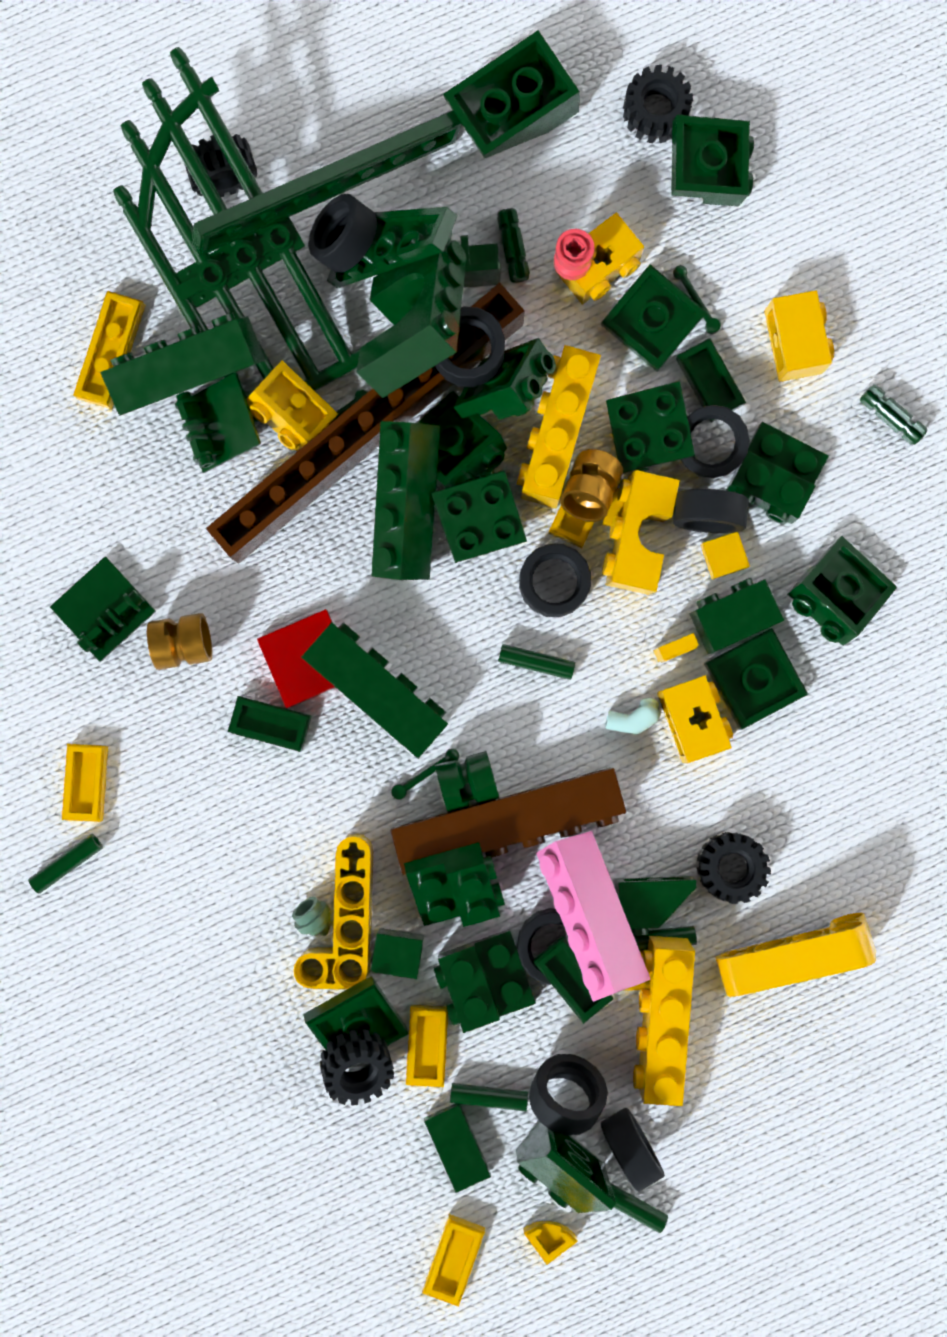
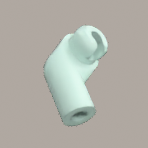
M644 698L640 701L639 708L631 714L608 711L605 729L638 735L657 723L661 714L659 703L653 698Z

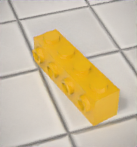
M564 345L561 357L553 356L556 368L552 374L548 375V378L554 379L551 392L543 391L537 411V413L544 415L541 427L532 428L527 449L533 450L530 464L522 462L516 485L523 486L520 499L555 509L561 496L601 357L599 354Z
M649 936L648 950H643L642 958L651 980L646 981L645 988H641L639 992V1011L643 1012L642 1027L638 1026L636 1030V1049L640 1051L639 1065L635 1064L633 1069L634 1089H639L643 1104L683 1106L695 950L688 938Z

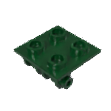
M237 373L227 376L193 396L189 391L176 395L177 402L175 403V408L179 410L181 419L185 420V423L182 424L183 430L189 431L185 437L187 441H190L194 454L193 461L199 463L203 473L261 445Z
M680 381L606 400L617 460L623 467V473L635 470L647 472L649 471L648 467L695 456Z
M493 468L486 469L479 473L480 478L431 492L455 563L527 542L505 470L495 473Z
M106 556L50 606L53 612L79 639L77 641L78 645L85 652L88 653L90 651L99 662L103 661L156 612Z

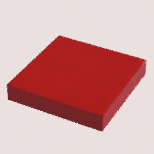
M327 609L257 638L287 709L336 688L301 658L332 622Z

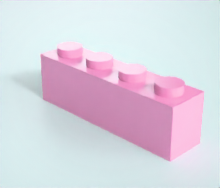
M589 831L555 841L538 851L536 854L540 870L547 880L554 899L555 909L560 914L568 935L569 946L576 956L583 974L584 985L589 990L592 1001L594 1002L651 980L593 832Z

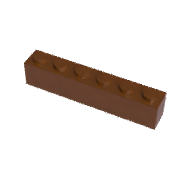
M609 767L504 796L489 802L396 826L390 831L402 875H405L404 863L477 842L480 843L482 853L485 852L486 857L490 855L491 857H496L508 853L507 846L522 842L523 848H528L545 843V835L559 832L560 838L583 832L581 825L596 822L597 828L618 823V815L627 812L615 769Z

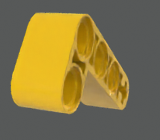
M349 835L337 846L335 857L333 947L309 948L298 958L293 969L294 977L305 988L349 989L365 980L368 976L371 966L374 851L371 841L364 835ZM353 842L357 843L359 850H364L365 855H361L357 860L356 871L365 869V874L360 872L344 874V869L349 871L352 868V855L346 854L345 850L349 849ZM349 881L361 884L364 890L363 898L356 901L350 900L344 893L345 884ZM354 920L360 923L363 929L362 936L356 939L346 936L343 931L344 922ZM311 958L318 960L322 965L323 973L320 976H310L304 969V961ZM349 959L357 961L361 966L362 973L357 977L347 976L342 970V962Z
M852 913L833 919L830 922V927L730 950L719 954L715 959L727 996L736 997L865 968L876 962V948L865 914Z

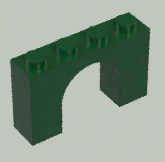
M450 239L441 253L373 277L369 300L394 326L360 348L356 373L382 398L457 351L467 257L462 246L455 240L452 241Z

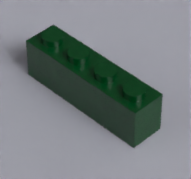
M232 312L211 320L214 326L212 329L201 332L200 327L196 326L178 333L180 341L171 345H167L165 339L143 347L146 352L143 356L134 359L132 352L111 359L113 367L100 373L118 415L121 416L266 361L249 317L236 319Z
M381 421L372 577L394 580H430L435 509L431 492L436 491L440 426L412 422Z
M331 622L301 658L419 759L448 725L442 719L447 712L431 698L425 703L414 694L418 687L404 674L400 673L395 678L387 671L385 667L389 661L373 647L366 652L356 644L360 636L343 622L337 627Z

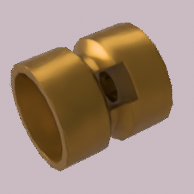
M587 449L580 452L576 457L570 472V478L567 480L560 497L562 508L578 520L585 522L603 520L608 514L613 501V494L616 492L623 475L621 463L605 451Z
M203 613L181 616L178 623H175L170 618L148 622L146 630L150 657L156 670L179 667L182 660H185L189 665L210 662L212 660L211 634Z

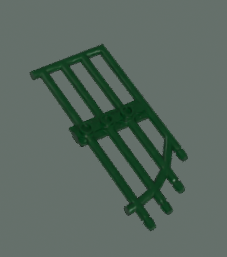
M176 47L170 51V56L174 66L180 71V76L190 94L172 110L166 98L162 96L159 85L152 78L142 82L144 93L148 100L152 101V107L162 124L150 149L145 140L141 139V133L131 120H127L120 125L125 139L131 143L130 147L142 167L138 206L133 203L130 192L123 185L113 190L115 199L119 206L123 208L124 215L190 328L199 326L201 332L209 330L197 308L214 298L218 299L226 314L233 312L236 319L245 317L230 289L250 279L306 379L304 381L314 391H317L356 369L360 349L351 353L296 252L304 248L305 244L290 217L225 245L210 254L199 256L192 246L193 225L160 168L172 141L213 215L228 209L181 126L199 109L248 199L263 193L211 100V97L220 91L216 82L211 76L202 83L194 67L190 66V60L186 53L180 47ZM155 193L159 196L196 261L177 273L151 231ZM281 260L285 263L338 359L337 362L321 371H318L263 273V270ZM260 344L266 361L255 364L264 380L274 367ZM226 375V376H224V377H221L220 380L226 378V377L229 376V375ZM252 416L255 425L260 423Z

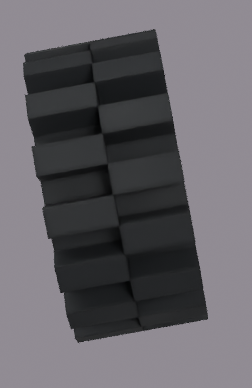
M655 65L653 73H651L649 66L643 68L642 75L640 76L637 72L626 91L623 105L624 122L628 121L627 128L630 132L635 128L637 129L636 138L641 140L644 134L648 135L647 143H653L655 137H659V143L666 142L668 135L672 139V121L676 115L689 116L692 108L693 93L689 94L691 90L689 81L683 84L685 76L681 72L674 77V68L668 66L667 73L661 72L662 65ZM660 94L670 100L671 110L665 115H654L645 109L643 101L648 95Z
M235 134L232 136L253 176L257 177V168L247 139L244 137L241 139L240 135ZM213 135L210 136L211 140L206 141L204 138L199 140V146L192 144L221 197H224V193L227 192L230 195L235 194L238 188L243 190ZM185 165L192 190L202 197L203 195Z
M736 832L722 833L723 835L713 836L710 838L711 842L705 843L702 846L704 850L697 857L699 867H696L697 874L701 877L700 882L702 886L716 898L731 904H738L740 901L747 903L751 901L750 898L752 896L758 897L761 894L759 891L761 887H767L769 881L766 880L767 874L771 875V868L767 866V862L770 859L763 852L764 848L762 845L755 842L753 838ZM729 853H739L747 862V872L737 882L725 881L719 872L720 861Z
M356 1029L350 1030V1037L344 1038L342 1033L336 1036L338 1043L335 1044L330 1040L326 1045L327 1051L322 1050L320 1055L322 1060L320 1061V1069L325 1090L327 1093L329 1092L331 1099L335 1100L338 1098L339 1103L343 1105L346 1104L348 1099H350L351 1106L358 1105V1099H364L365 1104L371 1102L370 1096L373 1094L379 1098L383 1095L381 1087L388 1090L391 1085L389 1079H394V1067L384 1038L381 1039L380 1035L376 1032L370 1036L369 1030L362 1029L361 1035H357ZM368 1063L367 1066L358 1071H345L355 1064Z

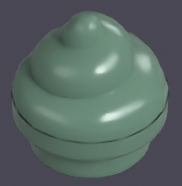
M316 897L307 898L292 913V918L295 920V928L304 935L326 936L330 929L331 915L329 906L324 901H319Z

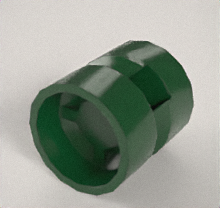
M487 751L466 756L465 762L462 764L456 760H451L435 765L441 793L448 813L469 807L471 800L481 804L499 799Z

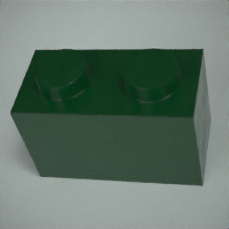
M750 577L732 585L730 588L733 593L719 599L718 594L714 593L696 602L699 609L691 612L689 615L707 654L714 653L784 621L765 579L754 584Z

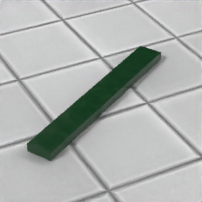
M452 110L194 223L192 246L199 256H203L454 144L462 124Z

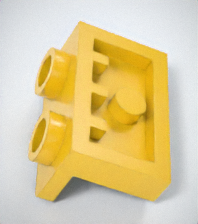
M283 360L246 399L252 416L263 424L267 423L278 434L280 442L290 450H300L324 430L338 415Z

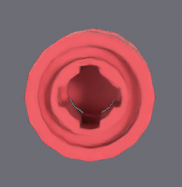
M577 228L569 229L563 232L557 240L554 268L564 279L578 280L584 277L590 270L595 247L593 239L587 232Z

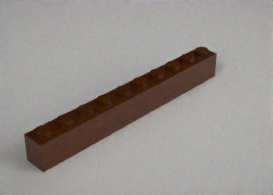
M500 282L471 306L478 307L492 314L501 325L505 340L524 324L525 310ZM475 326L460 327L457 351L448 359L459 368L472 369L491 353L489 336L482 329ZM436 366L384 398L374 389H371L205 529L227 555L240 564L379 447L381 421L409 422L451 387L453 383L445 380L436 369Z

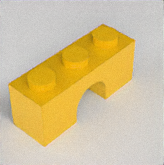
M638 470L632 472L627 479H622L617 501L624 502L621 517L614 516L610 529V538L615 539L612 553L607 552L602 567V575L607 576L606 586L646 595L657 592L664 554L647 550L639 540L638 530L643 520L665 522L672 518L680 480Z

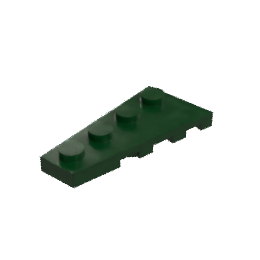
M448 207L375 212L377 218L376 235L363 259L345 272H334L331 270L327 282L338 289L443 252L452 237V229L458 215Z

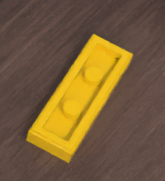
M111 291L106 292L73 394L76 399L108 409L113 408L114 403L100 372L113 367L111 359L131 352L146 306L143 301Z

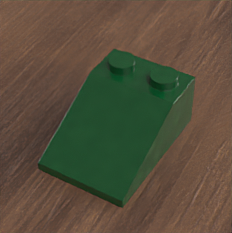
M539 30L443 94L445 100L484 159L547 134L579 113L580 91Z
M538 1122L516 1149L517 1163L520 1164L518 1166L519 1171L529 1181L536 1183L539 1180L549 1188V1196L561 1207L567 1208L569 1205L578 1213L612 1210L617 1204L604 1162L571 1135L565 1136L553 1132Z

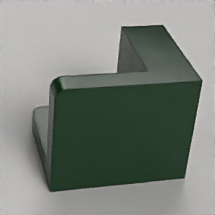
M468 235L460 236L461 246L467 257L463 287L497 285L501 279L498 243L469 245Z
M379 928L375 941L372 972L417 979L424 935Z

